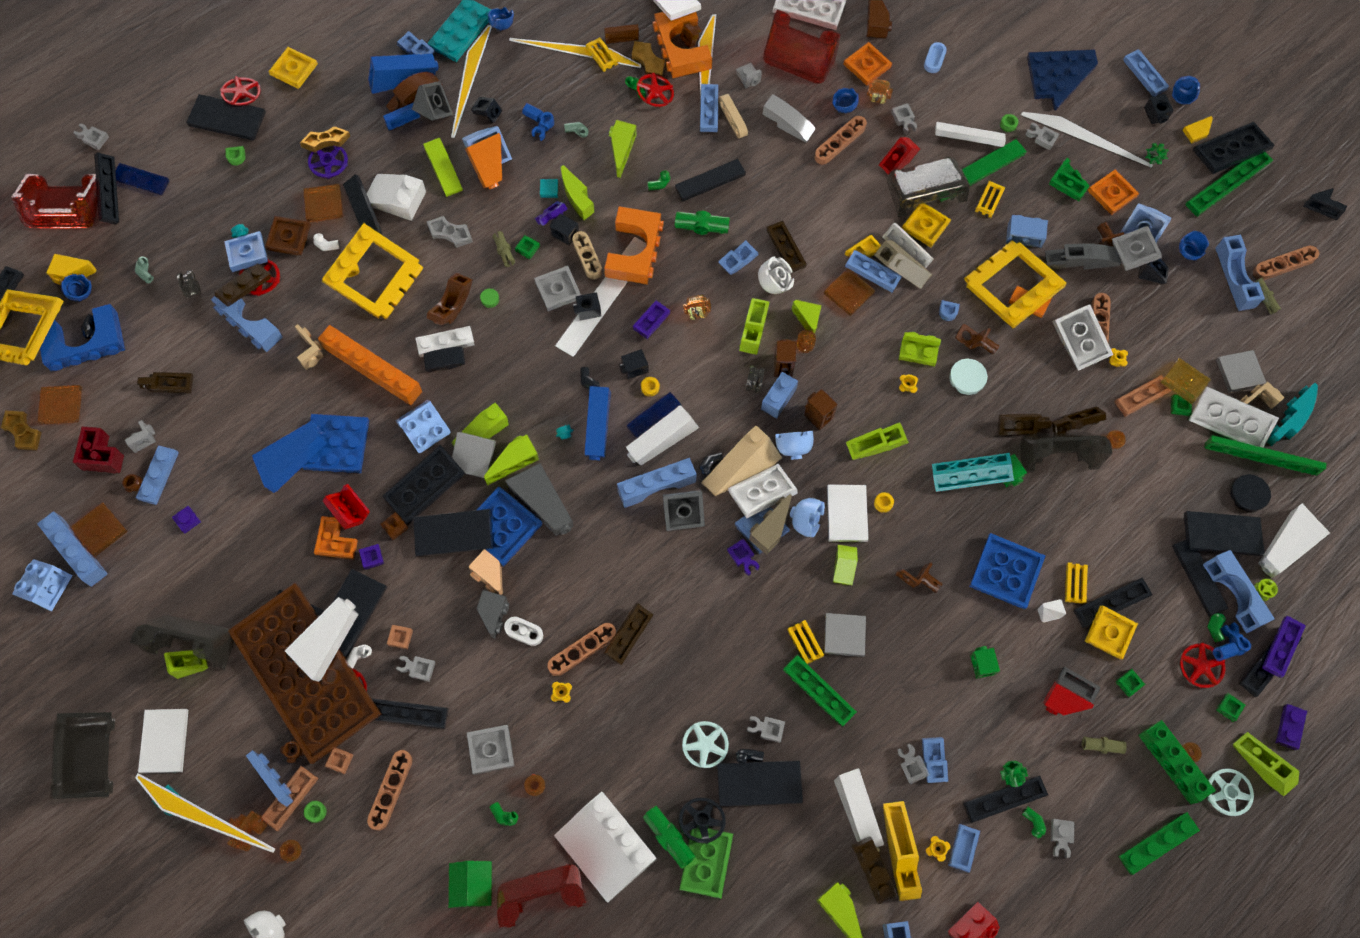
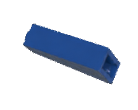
M433 53L371 57L368 76L371 92L373 94L395 89L403 80L420 72H430L435 75L436 71H438V62L434 60Z
M590 386L585 456H589V460L600 461V457L605 458L611 399L609 387Z
M310 421L252 455L264 487L273 493L278 491L327 444L324 437L326 432L321 425L318 426L313 421Z

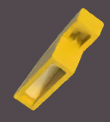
M904 801L883 804L887 841L899 900L920 899L922 887L917 872L919 855Z

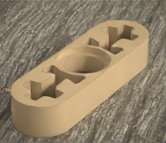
M729 94L720 96V107L737 138L747 136V127Z
M576 232L572 238L573 245L586 276L592 280L598 279L602 275V267L592 243L585 232ZM578 239L584 240V247H582ZM585 252H590L592 257L585 259L582 255ZM593 263V267L597 271L596 273L591 271L590 264Z

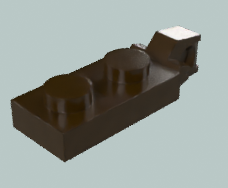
M153 372L149 377H138L137 385L150 392L191 393L194 376L192 373Z
M1095 406L1064 415L1062 419L1052 422L1053 432L1056 435L1064 434L1071 429L1077 430L1086 425L1098 424L1100 421L1107 420L1106 412Z
M1041 414L999 415L997 432L999 435L1037 434V432H1040V429L1051 428L1052 421L1049 417H1042Z

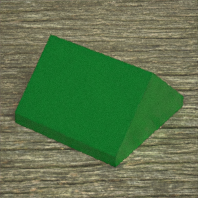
M492 861L449 863L448 908L492 906Z

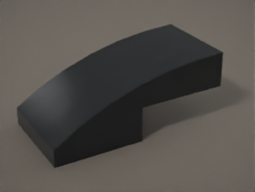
M462 346L423 353L425 370L429 373L445 367L450 370L465 365L464 349Z

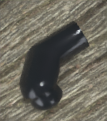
M87 314L81 326L83 337L86 339H91L95 332L92 330L94 317L91 314Z
M581 367V385L590 390V386L600 387L599 381H595V379L590 377L589 367Z
M722 453L704 457L699 465L701 474H710L712 465L723 460Z
M739 749L736 753V761L740 764H745L747 760L763 762L764 752L752 749Z

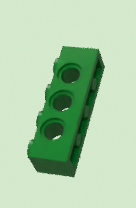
M1163 720L1154 723L1138 734L1190 805L1201 802L1216 791Z

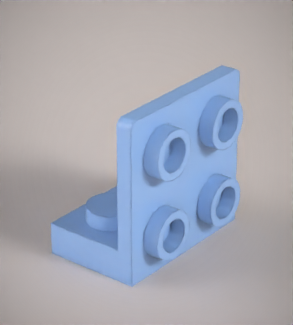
M429 400L424 401L395 420L418 453H422L451 433Z
M33 559L27 565L21 580L16 583L12 594L52 611L72 575L53 565Z

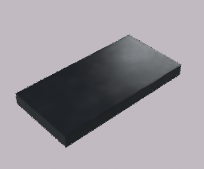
M199 94L186 123L190 127L254 141L266 111L264 108L251 105H231L223 99Z
M1253 121L1194 146L1193 151L1211 173L1215 174L1273 149L1274 143Z
M439 445L382 497L405 524L409 525L413 521V517H418L466 473L447 451Z
M490 509L413 517L415 556L417 557L493 549Z
M1195 511L1184 512L1187 550L1220 553L1231 550L1233 554L1254 556L1265 554L1260 517Z
M351 569L333 600L334 602L338 597L343 600L349 599L356 606L354 610L358 613L356 620L339 648L345 657H348L388 588L386 585L354 569Z
M800 761L750 762L745 764L724 763L717 765L720 807L803 803Z

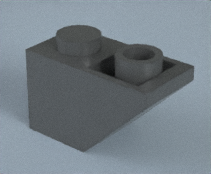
M483 590L477 611L491 637L496 639L497 633L500 634L502 631L503 622L501 621L503 615L508 613L509 603L506 596Z

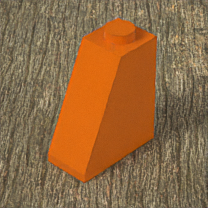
M497 133L465 148L483 188L489 187V190L499 186L498 182L502 181L501 135Z

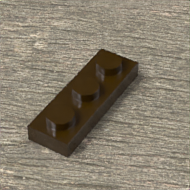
M782 220L767 226V233L781 258L791 267L792 273L805 268L807 263L784 221Z
M257 263L216 290L215 297L229 307L271 279V275Z
M636 603L604 654L619 665H622L654 614L639 603Z
M869 836L851 845L878 905L897 896L873 839Z

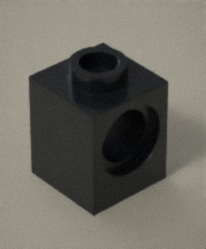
M1166 94L1150 97L1144 107L1151 124L1167 122L1174 111Z
M561 213L550 223L551 236L570 246L573 241V235L579 232L578 223Z
M597 292L575 296L576 303L573 304L575 315H579L580 321L601 317V307ZM585 305L591 306L589 308H583V306Z
M642 349L621 356L619 367L621 373L626 374L628 380L649 373V365Z

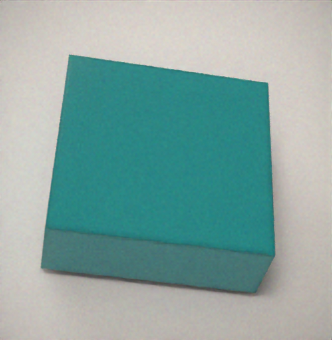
M540 179V198H558V179Z

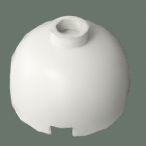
M771 257L761 265L758 279L762 288L768 293H784L791 289L794 284V278L791 279L790 275L792 269L783 258Z
M258 911L244 920L252 938H284L285 936L283 927L286 924L279 914L275 917L270 911Z

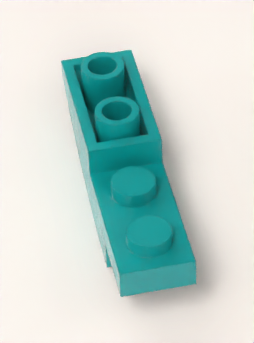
M1313 383L1310 387L1306 385L1298 392L1300 395L1298 399L1294 397L1286 404L1289 408L1283 412L1286 416L1280 421L1282 425L1280 427L1276 425L1273 428L1271 436L1266 441L1268 444L1273 446L1283 436L1290 440L1305 425L1316 403L1318 391L1316 383Z

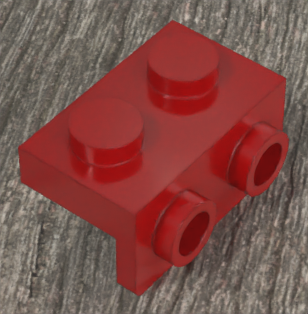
M349 484L344 485L340 492L327 495L322 500L344 529L363 524L370 513L369 509Z
M977 902L948 930V933L952 938H994L1000 927L997 919Z

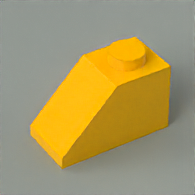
M54 254L46 273L54 283L61 285L64 278L69 275L82 274L88 277L96 272V268L88 260Z

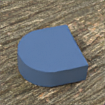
M942 300L939 308L940 317L945 321L954 320L958 314L960 304Z

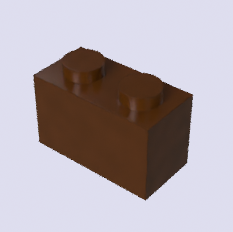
M789 339L777 341L774 353V377H779L782 372L793 377L796 364V341Z
M822 389L817 393L813 392L807 398L808 402L804 416L819 431L833 420L838 405Z

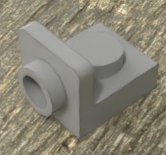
M752 63L736 69V74L745 88L756 86L761 82L762 72L760 69L756 70Z
M142 420L138 422L142 431L133 433L129 438L125 439L128 447L134 453L156 442L153 437L155 431L150 424L146 425Z

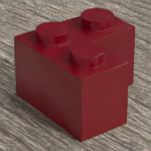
M82 426L73 463L83 471L120 474L124 455L116 447H107L110 436L102 428Z

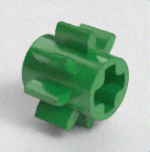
M1152 143V147L1146 149L1148 152L1145 158L1150 159V164L1157 163L1161 165L1162 160L1168 159L1167 152L1169 150L1163 148L1164 144L1160 143L1157 145Z
M1008 761L1003 765L1004 770L1000 771L1006 785L1019 787L1026 782L1025 777L1028 776V773L1022 763Z

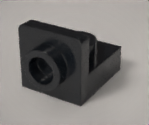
M478 97L471 111L474 115L487 116L491 123H495L502 109L494 98Z

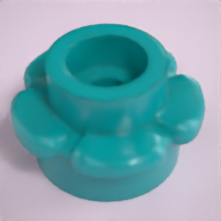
M238 224L231 229L232 238H238L248 235L249 229L243 224Z
M570 425L559 427L556 429V437H560L561 440L567 439L572 436L571 433L574 430L571 429Z

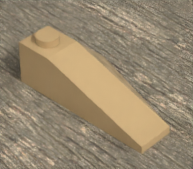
M755 426L736 444L701 484L714 496L728 491V488L775 466L782 457L771 439Z

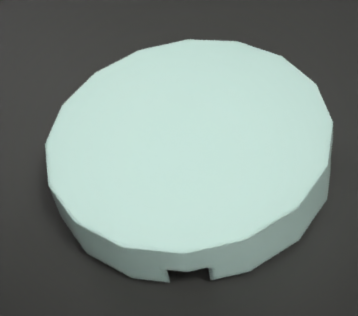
M961 359L952 367L949 379L951 385L958 392L972 395L983 389L988 376L986 369L978 361Z

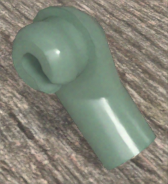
M581 122L564 124L565 133L575 132L580 137L588 135V128Z
M141 256L136 262L135 273L146 283H151L154 277L148 273V259Z

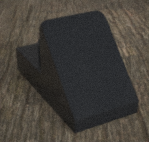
M1334 188L1312 194L1303 207L1338 220L1346 211L1347 205L1330 199Z

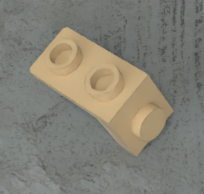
M297 324L295 326L296 330L310 346L309 349L297 357L301 365L307 370L315 366L324 357L321 352L323 348L317 340H311L310 337L312 335L305 327L302 329Z
M1267 382L1263 386L1257 385L1251 391L1253 395L1250 397L1246 395L1240 401L1249 404L1258 396L1272 409L1284 397L1278 389Z

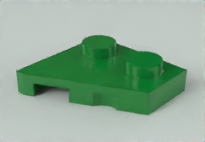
M1066 158L1050 180L1049 185L1079 202L1088 190L1089 184L1081 177L1077 169L1074 170L1072 168L1070 159Z

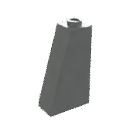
M541 463L506 480L508 489L556 536L559 534L564 535L571 531L573 521Z

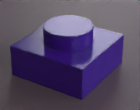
M189 506L172 517L184 534L201 523Z
M379 544L359 549L365 570L384 564Z

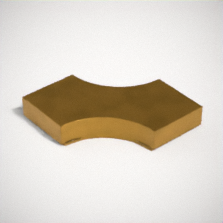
M634 41L632 59L644 66L645 75L655 73L656 75L663 76L665 60L654 55L651 43Z
M332 127L325 132H310L300 142L301 148L316 153L318 150L328 146L341 147L350 137V133L337 127Z
M5 410L1 429L9 431L14 435L15 447L21 450H37L41 432L29 427L26 419L27 414L23 411Z

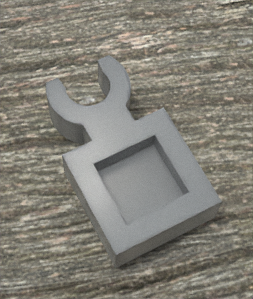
M909 104L892 108L891 113L897 125L904 126L903 133L907 135L908 128H912L913 132H916L917 124L914 122L915 116Z
M1031 123L1030 129L1033 131L1028 129L1025 134L1027 137L1036 138L1035 143L1048 150L1052 148L1060 135L1045 126L1043 129H1040L1036 123Z
M79 124V127L83 130L82 132H73L78 139H82L84 144L100 150L109 138L106 132L93 126L88 130L84 124Z
M400 656V660L405 661L406 666L403 668L397 667L396 669L399 672L406 673L410 671L409 676L411 678L430 682L435 661L415 656L412 662L407 657Z
M755 716L750 717V721H754L756 727H748V732L756 733L759 731L761 732L760 738L778 743L781 742L785 721L765 717L764 722H761Z
M908 744L909 753L905 755L902 749H898V754L905 759L906 762L902 763L901 766L908 782L913 784L929 776V773L921 756L914 757L915 749L911 744Z
M1051 820L1050 841L1056 842V846L1053 848L1054 857L1059 856V850L1062 849L1065 852L1064 858H1070L1071 850L1068 847V843H1074L1073 821Z

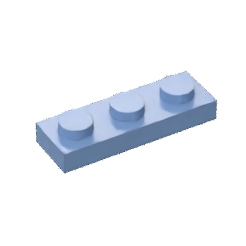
M1139 49L1124 57L1123 61L1153 97L1168 89L1169 85Z
M701 84L700 132H717L718 84Z
M854 250L845 265L848 269L892 293L902 277Z
M158 445L136 496L139 501L157 505L179 452L177 450Z
M252 750L246 757L278 801L287 807L293 802V799L290 797L291 790L285 783L281 785L278 780L280 775L274 768L270 769L268 767L269 760L262 753L257 754Z

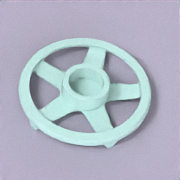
M702 721L693 724L686 731L682 746L689 762L700 768H711L721 763L726 757L729 743L726 733L720 726L712 722ZM708 725L716 728V730L706 736L700 726ZM694 729L698 741L686 745L687 737ZM720 734H722L725 741L724 750L714 744V741ZM699 750L700 763L695 762L687 751ZM709 752L721 756L716 762L706 764Z
M1221 769L1212 774L1208 781L1212 785L1215 779L1221 787L1220 792L1208 796V801L1220 813L1228 816H1239L1247 812L1252 806L1254 792L1246 776L1234 769ZM1231 772L1236 775L1228 784L1219 774ZM1241 778L1247 783L1250 795L1240 791L1238 785ZM1226 799L1230 812L1219 807L1216 801ZM1236 799L1249 801L1243 810L1236 812Z

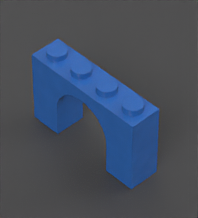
M111 304L92 309L95 322L94 335L87 343L78 347L65 345L63 329L54 319L40 347L43 364L50 371H57L67 366L79 365L85 361L97 360L100 357L115 355L124 351L125 346L118 313Z

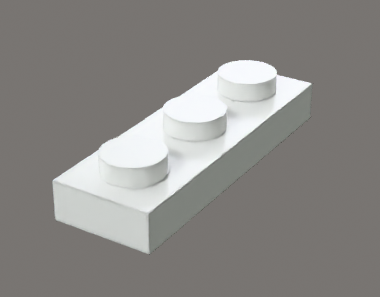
M893 223L882 236L886 241L893 240L925 268L934 259L896 223Z
M467 326L417 337L416 343L419 356L424 357L423 353L438 349L473 346L474 340L471 327Z

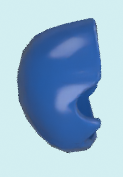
M506 7L491 9L488 13L489 24L497 30H506L513 23L514 12L513 10L509 12Z
M1192 76L1180 77L1173 86L1172 97L1174 100L1182 105L1194 102L1200 92L1198 79Z
M842 88L833 95L832 103L838 112L846 114L857 108L859 97L853 88Z
M1192 231L1181 239L1179 244L1180 253L1188 260H1197L1206 254L1205 251L1209 246V241L1203 233Z
M82 274L69 275L61 282L62 293L71 301L80 302L87 299L91 294V281Z

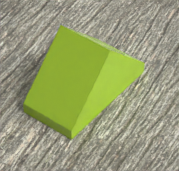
M795 300L791 310L812 338L815 336L822 305Z
M837 545L833 583L853 585L858 561L857 547Z
M204 649L164 653L168 674L177 679L208 668Z

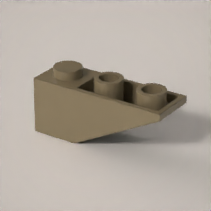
M893 240L884 241L875 253V256L887 267L920 289L933 275Z
M791 494L786 498L782 496L776 503L777 507L773 511L769 510L763 516L764 520L760 525L756 523L749 531L751 533L749 540L766 555L780 542L792 498Z

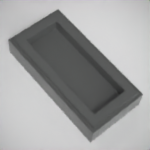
M1066 667L1062 668L1056 680V683L1092 704L1101 688Z

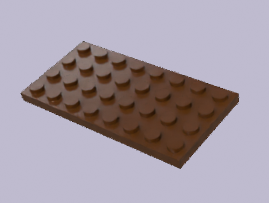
M294 583L229 629L228 632L310 764H314L379 717L381 713L340 649H338L319 682L312 680L285 652L318 618V615L298 584Z

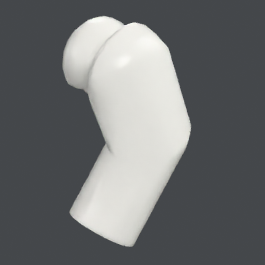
M320 233L315 234L313 237L315 246L322 251L340 249L338 240L327 241Z
M368 645L352 648L346 659L351 668H354L357 660L370 656L372 649Z

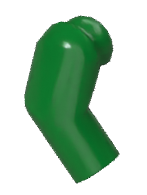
M628 76L625 79V84L637 91L639 79ZM640 87V93L643 97H645L646 91L644 88Z
M666 170L661 171L657 181H649L648 191L664 189L670 182L669 172Z
M1215 613L1211 616L1207 625L1215 643L1225 639L1220 629L1223 623H1225L1226 617L1221 613Z
M499 802L489 807L498 824L512 826L517 823L518 814L514 811H503Z
M1027 806L1022 815L1033 823L1032 835L1036 838H1041L1046 833L1044 820L1041 815Z

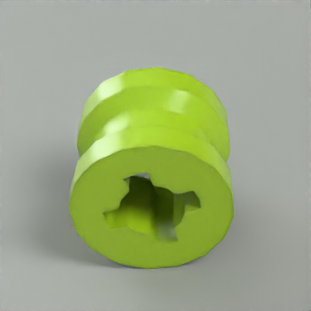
M1263 579L1254 585L1264 602L1274 597L1278 592L1276 583L1270 579Z

